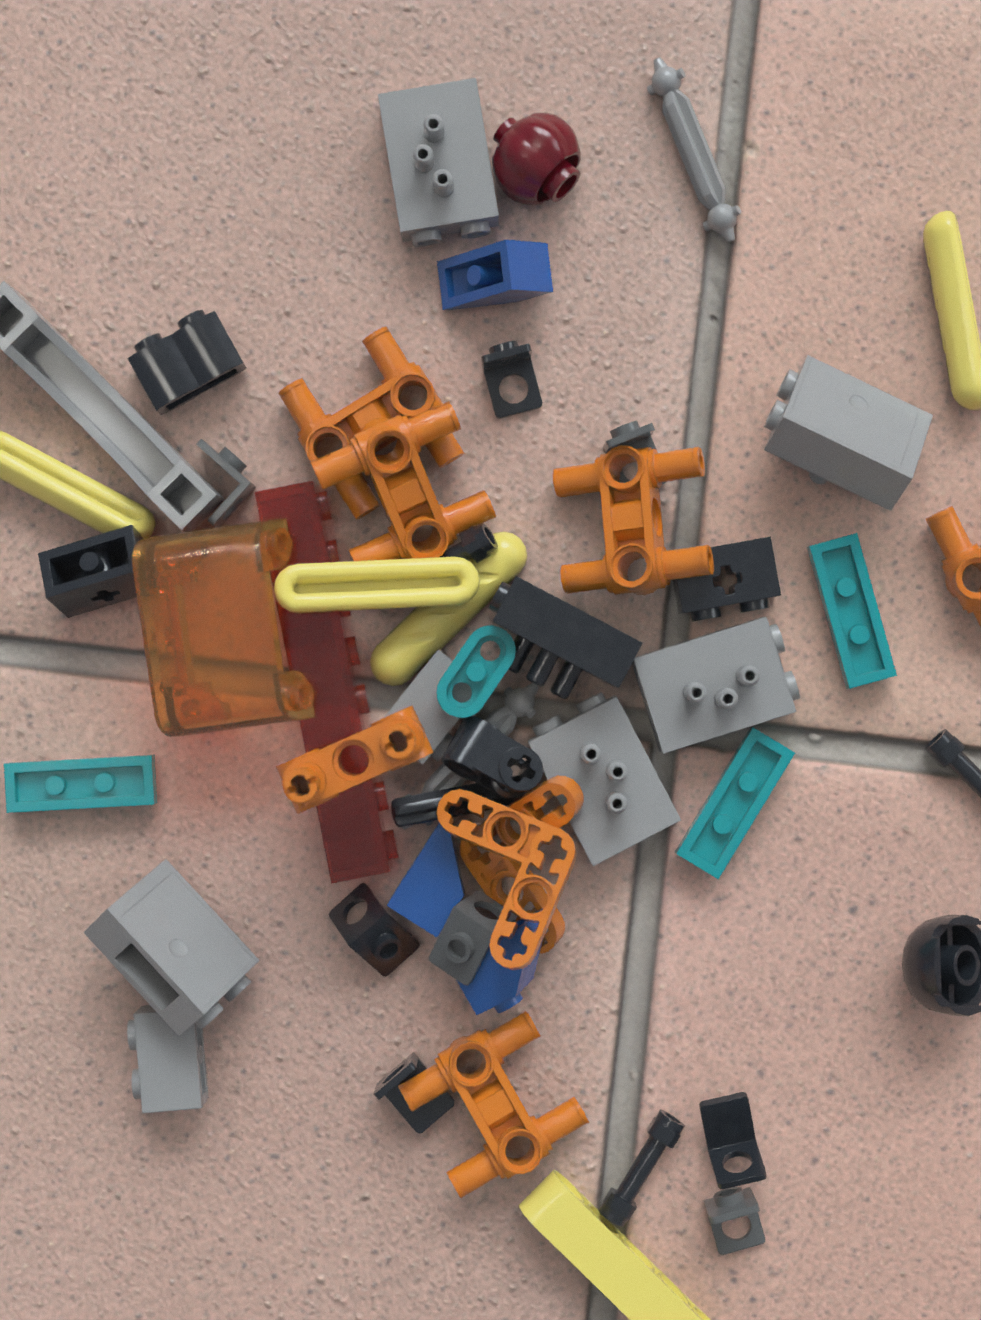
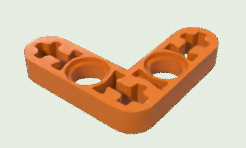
M557 775L549 778L506 807L560 828L567 824L582 809L584 796L581 787L575 780L567 776ZM563 794L566 797L567 802L564 806L558 805L544 815L540 807L545 805L553 796ZM510 819L499 821L493 828V837L498 833L499 838L502 840L498 843L500 846H512L520 838V834L513 830ZM486 820L478 824L479 830L474 834L475 836L480 838L483 836V827ZM461 840L460 855L463 862L485 894L504 906L508 896L502 889V879L504 877L515 879L521 864L493 852L481 854L476 845ZM529 885L523 889V897L519 899V903L523 909L529 902H532L534 907L531 911L527 910L526 912L534 913L542 908L544 909L548 901V895L540 885ZM557 907L549 923V930L543 937L539 954L549 952L559 942L565 932V922ZM517 916L515 922L520 920L521 918Z
M462 789L452 790L441 798L437 807L438 821L444 830L454 837L521 864L491 935L489 947L494 960L504 968L510 970L523 969L531 964L538 952L575 864L577 855L575 843L570 835L560 828L470 791ZM463 801H468L467 808L475 816L484 819L485 809H490L493 812L486 819L483 827V836L480 838L474 835L479 830V826L475 823L462 820L459 826H453L454 818L448 813V809L451 806L459 807ZM503 819H512L520 825V838L512 846H500L493 840V828ZM555 839L561 840V848L567 853V856L564 860L555 859L549 870L550 876H559L556 884L552 885L542 876L528 874L531 866H535L539 871H542L546 861V856L540 851L542 844L551 845ZM529 885H540L547 891L548 901L546 906L537 913L524 911L519 903L520 893ZM514 912L526 922L539 923L534 933L527 927L524 929L521 942L527 947L525 954H515L512 960L505 959L506 950L500 946V942L503 937L512 939L518 927L516 922H508L511 914Z

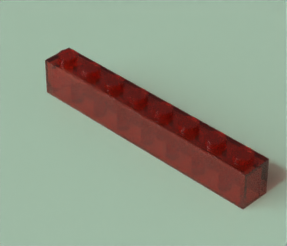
M308 481L254 492L273 590L275 579L280 571L287 566L303 563L342 562L337 539L328 540L325 521L333 519L327 490L319 492L318 485L314 481ZM276 600L305 752L307 753L316 748L320 750L364 730L363 714L371 713L366 685L356 684L353 666L361 665V657L356 636L347 637L344 617L352 616L351 610L299 614L282 608ZM350 745L343 750L341 762L345 770L358 774L363 773L367 769L369 758L363 748L357 745ZM375 777L340 792L338 796L316 806L331 884L391 871V860L399 858V851L394 829L385 831L382 811L390 810L384 781L376 782Z

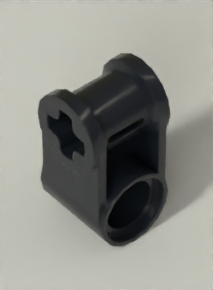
M474 716L466 717L462 720L441 758L444 766L455 774L476 782L506 800H517L528 793L529 790L536 787L543 775V763L538 754L504 735L492 724ZM513 765L521 769L519 772L521 780L518 783L511 779L513 775L511 767Z

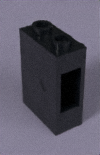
M518 576L515 577L512 585L502 581L488 607L496 613L492 622L516 635L514 639L516 654L508 670L515 674L519 673L533 646L536 645L541 649L526 678L528 681L542 687L545 685L558 658L565 661L550 688L551 693L562 699H568L582 671L613 687L619 688L643 644Z

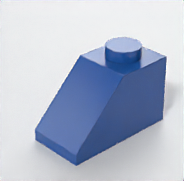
M505 239L437 261L443 310L516 303L553 292L548 243Z
M440 823L435 827L387 904L388 907L435 937L439 936L453 906L462 900L465 892L453 836L446 832Z
M523 919L516 921L518 927L512 939L503 937L500 942V946L506 950L505 959L512 960L515 954H525L527 947L521 942L524 929L527 927L534 933L539 923L526 922ZM541 945L531 964L519 970L506 969L498 964L491 955L489 948L472 983L463 985L456 980L476 1015L493 1007L497 1013L504 1012L523 999L520 992L534 979Z

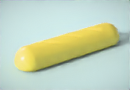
M943 211L934 215L925 225L923 242L927 264L930 269L935 307L938 312L942 345L946 354L950 388L954 399L960 406L969 410H981V343L956 215L952 211Z
M0 431L1 480L101 533L133 525L144 540L150 538L156 523L154 515L146 507L23 441Z
M504 531L494 533L498 548L491 552V556L479 563H476L472 558L468 560L478 570L480 583L477 593L467 603L457 606L416 607L375 647L371 654L370 666L376 679L383 684L397 686L406 683L417 674L438 649L441 650L493 599L502 581L509 584L522 571L527 560L526 546L522 540L513 533Z
M461 557L303 563L287 566L280 571L275 579L274 594L282 608L299 614L457 606L467 603L475 596L479 589L480 578L475 566L470 561Z

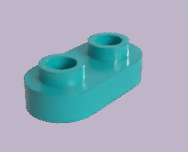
M488 625L478 628L469 636L437 686V699L441 708L446 713L454 717L466 718L476 714L484 706L515 658V643L506 630L498 626ZM493 641L499 645L500 655L497 659L488 661L481 656L480 649L485 642ZM458 683H467L472 689V696L466 702H458L452 695L453 687Z

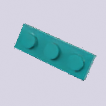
M854 533L808 546L809 558L846 689L897 676L858 534Z
M750 727L675 850V853L719 879L795 755V752L754 727Z
M155 754L4 763L6 813L155 805L158 803Z

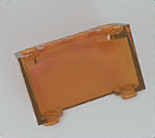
M287 518L148 537L139 540L134 546L132 566L154 717L160 731L167 737L190 736L300 721L315 717L313 707L314 692L310 682L307 681L301 672L295 670L284 671L270 577V571L285 567L292 552V539L288 532Z

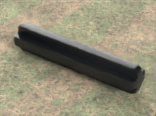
M519 775L511 777L517 783L521 780ZM474 783L395 798L391 802V814L397 827L438 820L437 807L439 801L445 794L457 789L470 791L504 806L511 804L515 800L500 798L495 793ZM463 801L459 807L451 806L448 809V813L452 817L472 814L467 808L468 801Z

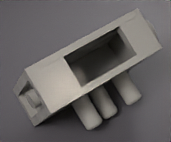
M476 78L378 94L402 241H412L413 246L421 247L440 243L442 235L461 232V237L468 239L490 234V227L499 226V213Z
M807 355L798 373L789 369L776 396L784 401L777 400L765 422L764 427L771 430V434L764 450L808 471L811 480L817 484H825L829 481L891 511L913 479L933 415Z
M761 617L635 657L632 663L633 670L659 752L663 754L797 712L793 701L800 699L799 689L792 671L784 673L779 653L785 652V646L777 624L769 626L767 617Z
M602 692L577 704L576 707L580 712L578 715L564 722L561 721L559 715H556L532 728L536 736L528 740L531 749L539 755L543 763V772L547 779L557 775L567 776L575 780L581 787L584 803L582 809L570 820V823L592 866L681 821L617 696L606 699ZM563 794L556 796L560 804L564 806L567 802L566 797Z
M167 859L107 908L83 932L178 1036L183 1034L194 1023L201 1030L207 1026L224 1009L218 1001L224 996L230 1002L251 983L245 974L260 961Z

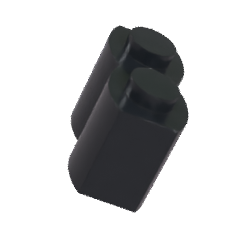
M197 310L188 314L177 323L180 328L179 330L164 338L161 337L160 333L144 338L134 346L136 353L127 358L154 408L160 415L182 406L203 392L220 385L247 369L215 311L205 314L203 310Z

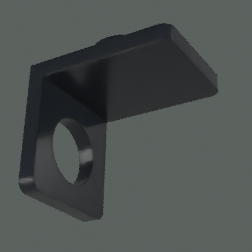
M508 341L490 347V354L482 356L481 360L495 416L501 419L540 408L543 402L531 361L532 350L530 344L518 346L517 341ZM511 375L520 376L528 385L526 398L515 404L506 402L499 393L500 383L504 378Z
M361 883L329 912L330 919L348 946L384 977L391 974L420 947L417 939L386 912L372 890L365 883ZM360 902H367V911L363 918L354 924H347V915L351 908Z
M413 1052L376 1084L374 1096L378 1100L386 1096L417 1133L421 1134L454 1106L455 1101L448 1092H445L415 1111H411L398 1086L428 1069Z
M740 1092L701 1101L699 1109L707 1149L718 1188L727 1189L765 1180L767 1178L766 1170L755 1137L747 1093ZM733 1157H746L752 1162L747 1170L739 1173H732L724 1168V1164Z

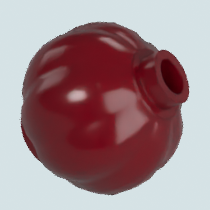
M547 112L533 113L519 121L511 117L504 121L495 132L493 140L497 143V147L492 157L493 173L501 190L514 202L531 206L540 205L550 199L553 202H558L578 182L580 171L577 167L581 161V152L574 130L562 118Z

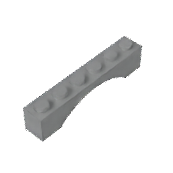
M5 281L0 284V349L68 412L182 531L191 534L225 499L17 290Z

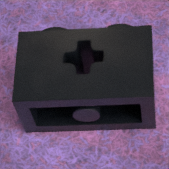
M133 525L38 553L46 599L67 618L160 591L152 546L143 539Z
M771 536L711 547L714 560L713 575L673 580L678 614L690 612L692 622L721 617L720 607L739 603L741 613L770 608L768 598L781 596ZM720 567H725L728 575L735 574L737 578V583L729 586V594H725L723 587H715L713 584V578L721 574Z

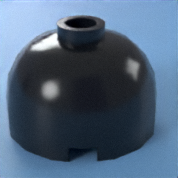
M968 915L940 916L926 920L909 935L902 956L904 981L910 994L928 1010L952 1016H970L981 1012V1005H979L981 1002V929L977 926L981 925V921L978 918Z

